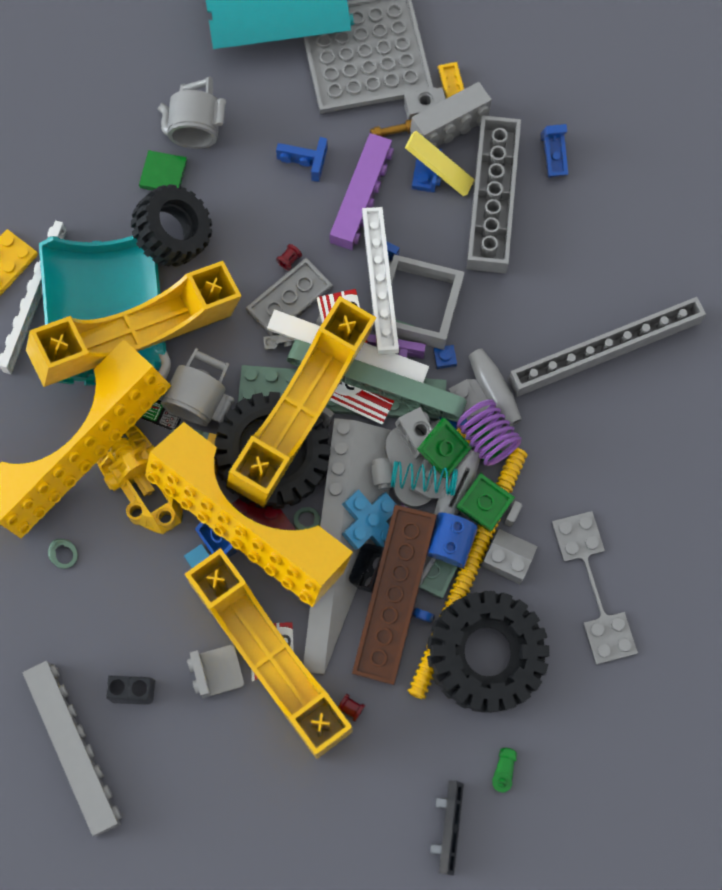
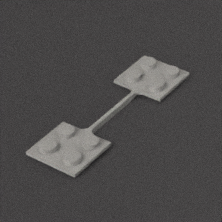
M590 511L552 521L564 562L577 558L584 561L600 611L598 619L583 623L596 665L638 654L625 612L607 615L600 601L588 563V557L604 552L605 549L593 512Z

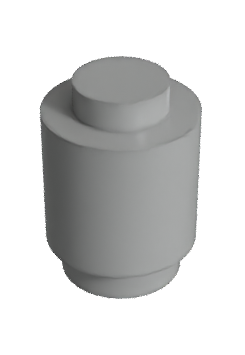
M389 458L372 460L373 486L378 487V490L390 489L393 469Z

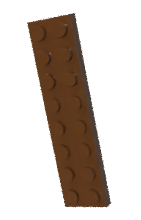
M399 505L394 506L352 674L395 685L428 555L427 552L437 519L436 514Z

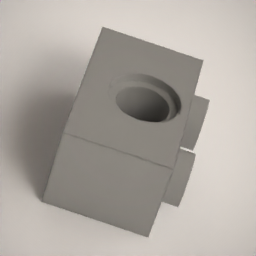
M432 87L424 91H411L408 94H404V107L407 119L409 120L418 113L445 100L443 87Z
M419 407L399 417L395 422L414 459L423 456L417 448L433 430L428 414ZM415 429H421L424 436L417 435Z

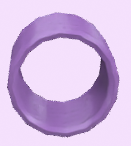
M492 399L483 400L472 406L459 418L456 426L461 429L462 434H466V440H471L470 446H475L474 452L480 453L479 458L484 459L483 465L485 466L494 465L505 459L518 448L522 439L518 433L514 432L515 428L510 426V422L505 420V415L500 414L501 409L496 408V403ZM489 405L486 410L472 417L464 425H460L470 414ZM479 420H481L479 423H477V424L474 425L473 427H471V428L465 430L467 427H469V426L475 424L476 422H478ZM492 420L486 427H484L478 433L470 436L477 428ZM495 426H497L493 431H491V432H490L488 435H486L484 438H482L481 440L475 442L482 434H484V433L487 432L488 430H490V429L494 428ZM499 434V435H498L494 440H492L490 443H488L487 445H485V446H483L482 448H480V446L483 445L487 440H489V439L492 438L493 436ZM504 440L501 444H499L497 447H495L492 451H490V452L484 454V453H485L486 451H488L492 446H494V445L497 444L498 442ZM511 443L501 454L489 460L502 447Z

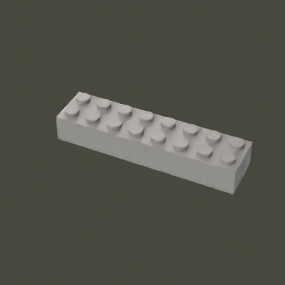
M492 116L481 117L467 270L506 274L509 263L521 119Z

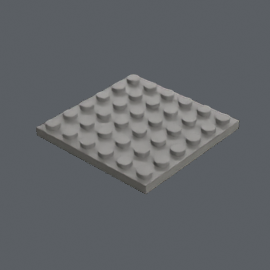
M411 0L347 1L349 14H353L354 19L351 31L303 37L320 114L404 99V94H408L411 91L419 92L433 87Z

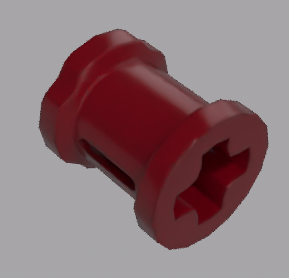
M288 244L286 251L281 256H278L276 261L281 267L289 271L296 259L302 257V253L296 246Z
M346 694L338 708L340 711L351 716L352 721L356 722L366 705L358 704L350 698L349 694Z

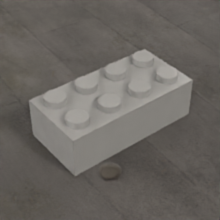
M477 82L411 118L410 137L413 132L417 131L436 148L443 143H450L456 136L464 135L471 128L477 125L480 126L481 117L489 116L492 99L480 82Z

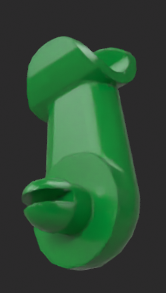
M501 748L499 751L500 759L492 779V784L496 791L507 792L512 786L514 761H517V752L511 748Z

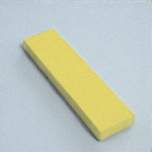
M413 132L405 148L463 197L467 195L474 179L419 132Z

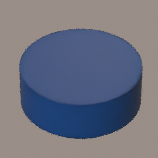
M414 608L413 617L429 623L434 620L435 615L418 608Z

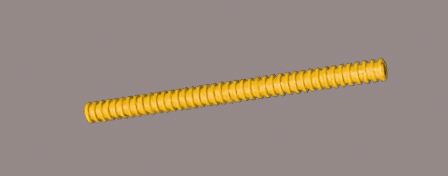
M517 448L507 456L508 459L505 460L506 465H503V470L500 472L501 476L497 479L499 482H496V484L508 493H512V487L515 486L514 481H517V476L520 475L519 470H522V464L525 463L524 458L528 456L524 450ZM478 524L479 529L475 535L465 568H460L461 571H458V577L455 578L456 583H453V589H450L451 595L447 596L448 601H445V607L442 608V611L456 600L470 593L469 588L473 586L472 582L476 579L474 576L478 574L477 570L481 567L479 564L483 563L482 558L486 555L484 552L488 551L487 546H490V540L493 539L492 534H495V528L498 527V524H496L491 532ZM430 649L424 651L423 654L425 656L421 657L422 663L418 664L419 670L416 669L415 671L417 675L413 676L414 682L410 683L411 688L407 690L410 695L419 699L426 698L425 693L429 691L427 688L431 686L430 680H433L432 674H434L433 667H429L427 656H430Z

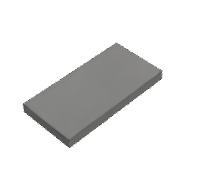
M305 258L250 303L246 310L270 336L277 335V333L267 330L274 309L294 317H299L317 301V297L324 296L333 288V284Z

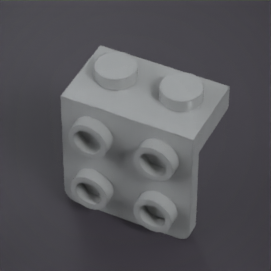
M233 645L204 653H199L198 650L190 652L191 659H188L187 662L190 672L195 673L196 680L193 681L196 694L200 693L202 698L244 686L237 653Z

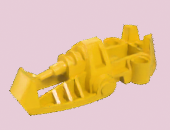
M133 425L125 433L127 438H121L109 449L110 451H107L97 461V464L105 477L104 481L109 489L116 491L121 488L130 501L126 508V514L130 521L155 533L164 534L182 522L183 508L180 503L172 497H168L159 488L167 503L150 513L133 488L132 484L136 483L144 497L151 495L155 491L152 484L145 477L149 453L155 447L136 425ZM136 509L142 510V513H141L140 516H138V517H133V516H132V513H133L134 510H136ZM163 516H172L169 522H161Z

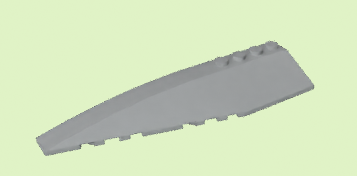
M334 418L320 527L353 551V554L343 575L313 607L310 606L303 665L313 674H325L357 591V587L349 582V576L360 548L354 550L342 535L355 521L343 507L342 503L358 489L371 504L382 493L386 492L389 495L390 490H378V487L373 486L371 466L373 465L372 460L386 458L385 441L392 430L356 420ZM369 538V539L365 542V543H369V544H373V545L375 544V543L371 540V538Z

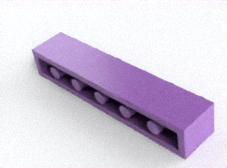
M372 133L369 134L330 232L331 244L353 250L355 244L358 245L361 238L360 229L364 227L362 208H373L375 201L373 199L374 193L379 192L381 186L380 178L385 176L388 168L386 162L388 159H392L394 153L392 140Z

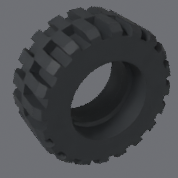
M171 184L153 189L136 205L132 213L131 228H134L132 235L138 241L136 243L137 246L145 251L143 254L147 257H152V261L156 263L162 262L163 266L169 267L172 265L176 267L188 263L208 246L209 238L212 236V229H210L212 220L208 217L210 214L208 209H205L203 206L204 202L201 199L198 200L195 197V193L186 191L187 188L182 186L177 188L176 185ZM160 212L169 213L179 221L184 233L183 240L173 238L163 229L160 222Z

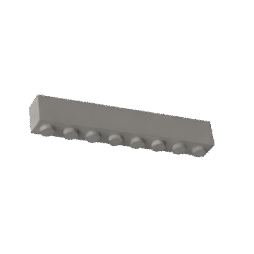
M45 661L22 672L92 836L97 837L121 825L119 821L122 818L118 807H113L110 798L113 795L109 786H104L101 780L104 777L99 764H94L92 759L95 756L91 745H86L83 737L86 736V733L81 724L77 725L74 718L77 716V712L73 704L69 705L66 697L69 695L64 684L60 685L57 679L60 674L56 665H51V663Z

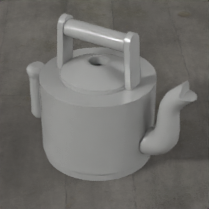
M207 77L193 83L181 84L180 91L171 96L169 107L164 103H161L158 107V110L162 113L161 129L173 143L192 149L207 148L216 143L219 126L224 124L226 100L223 98L217 99L213 96V79ZM206 87V92L197 90Z
M196 348L186 366L179 365L170 381L172 386L163 395L161 405L173 415L195 425L207 426L211 420L220 424V422H223L225 414L235 402L233 397L224 394L226 388L222 384L229 363L219 361L200 352ZM166 351L164 355L158 354L162 364L158 372L167 380L171 368V360ZM194 358L223 371L219 381L205 370L190 367Z

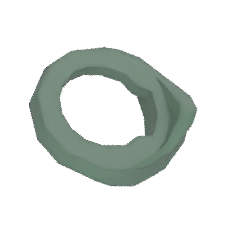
M311 507L301 508L294 515V527L296 530L309 529L321 524L319 513ZM305 512L312 513L315 516L314 524L304 527L298 521L299 516Z
M55 539L51 542L48 549L50 561L58 568L66 569L72 567L77 561V549L69 540ZM60 545L69 547L72 550L73 558L67 564L60 563L56 558L55 549Z

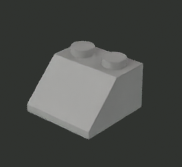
M499 529L484 559L482 568L521 585L538 546Z

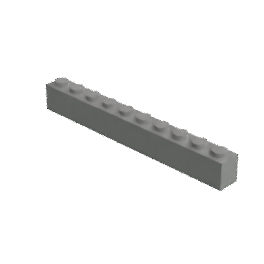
M692 298L512 370L508 380L516 397H519L698 325L702 322L706 313L698 298Z

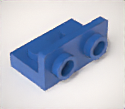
M417 158L412 189L435 193L436 185L440 186L441 178Z

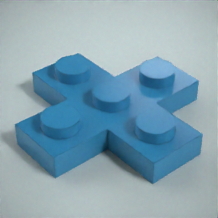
M358 489L342 503L343 507L355 520L342 535L354 550L359 549L369 538L377 546L384 547L390 526L386 521L392 516L394 506L397 504L386 492L382 493L371 504Z

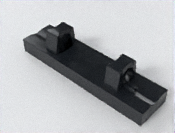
M449 780L447 799H436V807L446 809L442 845L431 844L430 853L441 855L440 874L454 876L464 783Z

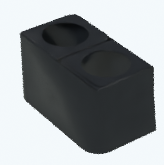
M369 543L361 546L349 576V582L359 590L373 592L384 547ZM377 557H380L377 566L374 569L373 562ZM372 576L370 583L365 586L366 580Z
M108 675L106 699L112 703L151 704L154 699L155 680L150 677ZM116 679L122 680L125 684V690L120 695H114L110 692V684ZM136 681H143L147 685V691L142 696H136L132 693V685Z

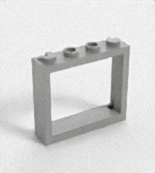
M394 255L392 262H389L391 285L397 270L453 284L439 333L396 322L398 339L423 343L426 346L444 350L465 272Z

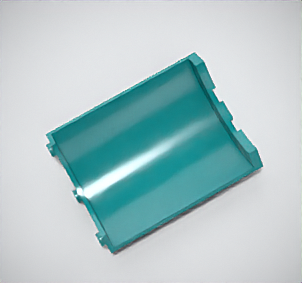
M206 0L207 12L212 13L213 19L209 20L213 49L351 31V26L354 25L353 14H349L347 0Z
M57 236L48 237L39 243L45 325L68 316L79 320L108 317L134 308L160 294L157 263L152 261V257H147L143 254L145 251L142 248L139 249L136 244L138 241L133 236L105 242H77L60 239ZM164 341L138 351L157 371H159L162 365L158 354H165L166 342ZM94 368L58 383L73 385L74 381H84V385L96 386Z

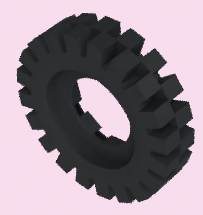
M269 392V396H263V393L254 394L248 401L244 398L236 403V408H231L225 414L223 422H220L215 439L217 449L214 460L215 465L218 467L217 473L221 481L224 480L226 482V485L230 469L251 436L261 427L281 398L280 392ZM321 417L316 421L266 505L262 507L256 503L255 507L266 509V506H273V509H281L286 504L292 506L299 503L303 497L307 498L314 492L315 487L319 485L325 474L330 457L329 434L327 428L322 427L323 420ZM226 486V488L232 494L237 493L239 495V500L247 504H249V502H253L252 500L248 499L242 494Z
M483 591L464 596L446 607L439 614L440 618L434 622L431 628L433 634L432 637L428 638L427 649H430V656H427L429 667H433L434 670L432 677L436 685L440 684L442 686L444 695L448 699L453 698L456 701L455 704L463 708H470L472 711L482 713L499 712L514 708L517 704L528 700L531 697L532 691L538 690L542 683L540 680L541 676L546 675L549 664L545 663V657L550 655L549 645H544V639L548 638L545 628H539L537 622L540 619L534 611L529 612L527 610V604L520 599L513 600V596L510 594ZM481 628L498 630L506 637L510 645L511 656L507 667L494 676H483L476 673L468 665L465 658L467 639L474 631Z

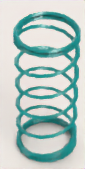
M394 461L391 488L395 487L398 465L400 467L401 489L405 485L407 474L411 466L412 490H415L418 477L422 468L423 491L426 492L434 468L435 493H438L444 471H446V494L447 496L449 495V493L451 496L455 495L458 477L457 469H453L449 489L448 471L446 467L442 470L437 486L436 468L435 466H433L430 470L427 483L425 486V468L422 464L418 470L415 484L413 486V464L410 463L408 465L404 481L402 484L401 462Z

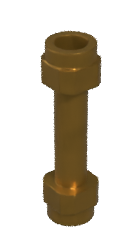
M411 119L406 120L404 124L380 129V126L370 129V133L381 137L405 131L409 134L411 131Z

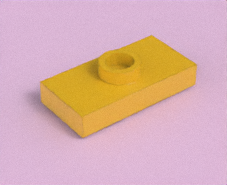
M457 62L438 65L446 99L464 90Z

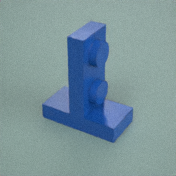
M567 124L546 126L540 133L541 141H544L547 177L568 175L564 136L567 133Z
M320 137L317 150L278 143L276 148L277 159L284 163L293 162L304 167L312 166L311 180L319 182L328 149L327 138Z

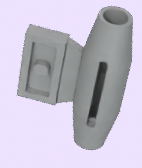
M482 348L475 350L469 354L468 358L476 379H466L449 388L450 393L459 395L467 400L463 414L483 400H494L496 408L501 409L500 414H504L505 420L510 422V426H514L522 418L510 388L500 370ZM489 405L482 407L477 411L473 412L472 414H470L466 418L467 421H469L472 417L479 414L480 412L486 410L489 407Z
M470 449L455 468L458 470V477L454 496H451L450 493L447 496L446 478L443 477L438 493H435L434 468L426 492L423 491L422 468L415 490L412 491L427 499H438L434 514L448 513L457 516L460 510L455 507L475 481L480 463L479 453ZM424 458L422 464L425 468L426 486L430 470L433 466ZM436 471L437 486H438V482H439V479H440V476H441V475ZM452 473L448 477V489L451 482Z

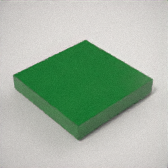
M148 150L139 187L148 190L157 189L162 185L168 186L169 184L176 185L177 188L180 187L187 157Z
M442 418L417 450L432 466H435L436 471L440 475L446 467L449 477L453 469L458 466L472 446L446 418ZM446 471L443 473V478H446Z
M480 473L455 508L491 532L515 497Z

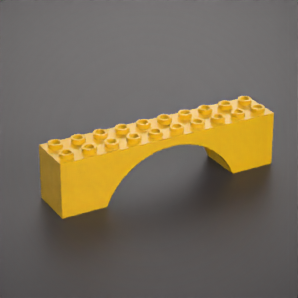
M220 261L185 274L177 283L161 294L124 312L92 320H79L68 316L32 329L29 332L26 352L43 387L95 368L123 339L138 352L230 317L241 298V294L224 261Z
M341 296L338 297L318 329L304 359L281 398L261 427L251 436L230 469L226 486L262 507L266 505L369 337L376 320L375 316Z
M124 339L94 368L96 379L94 401L85 422L72 439L59 450L43 459L25 464L0 463V525L19 538L27 534L172 386Z
M183 422L150 451L145 477H147L150 483L161 488L168 497H172L180 503L182 508L193 513L200 522L212 528L218 536H222L230 542L233 548L244 553L251 562L262 567L269 576L276 578L284 588L294 592L302 602L308 603L313 607L343 575L353 551L319 525L304 530H280L259 524L240 513L226 499L218 486L214 472V456L217 447Z
M221 548L185 573L194 591L316 759L352 733L350 723L328 693L315 680L287 644L255 598L245 580Z

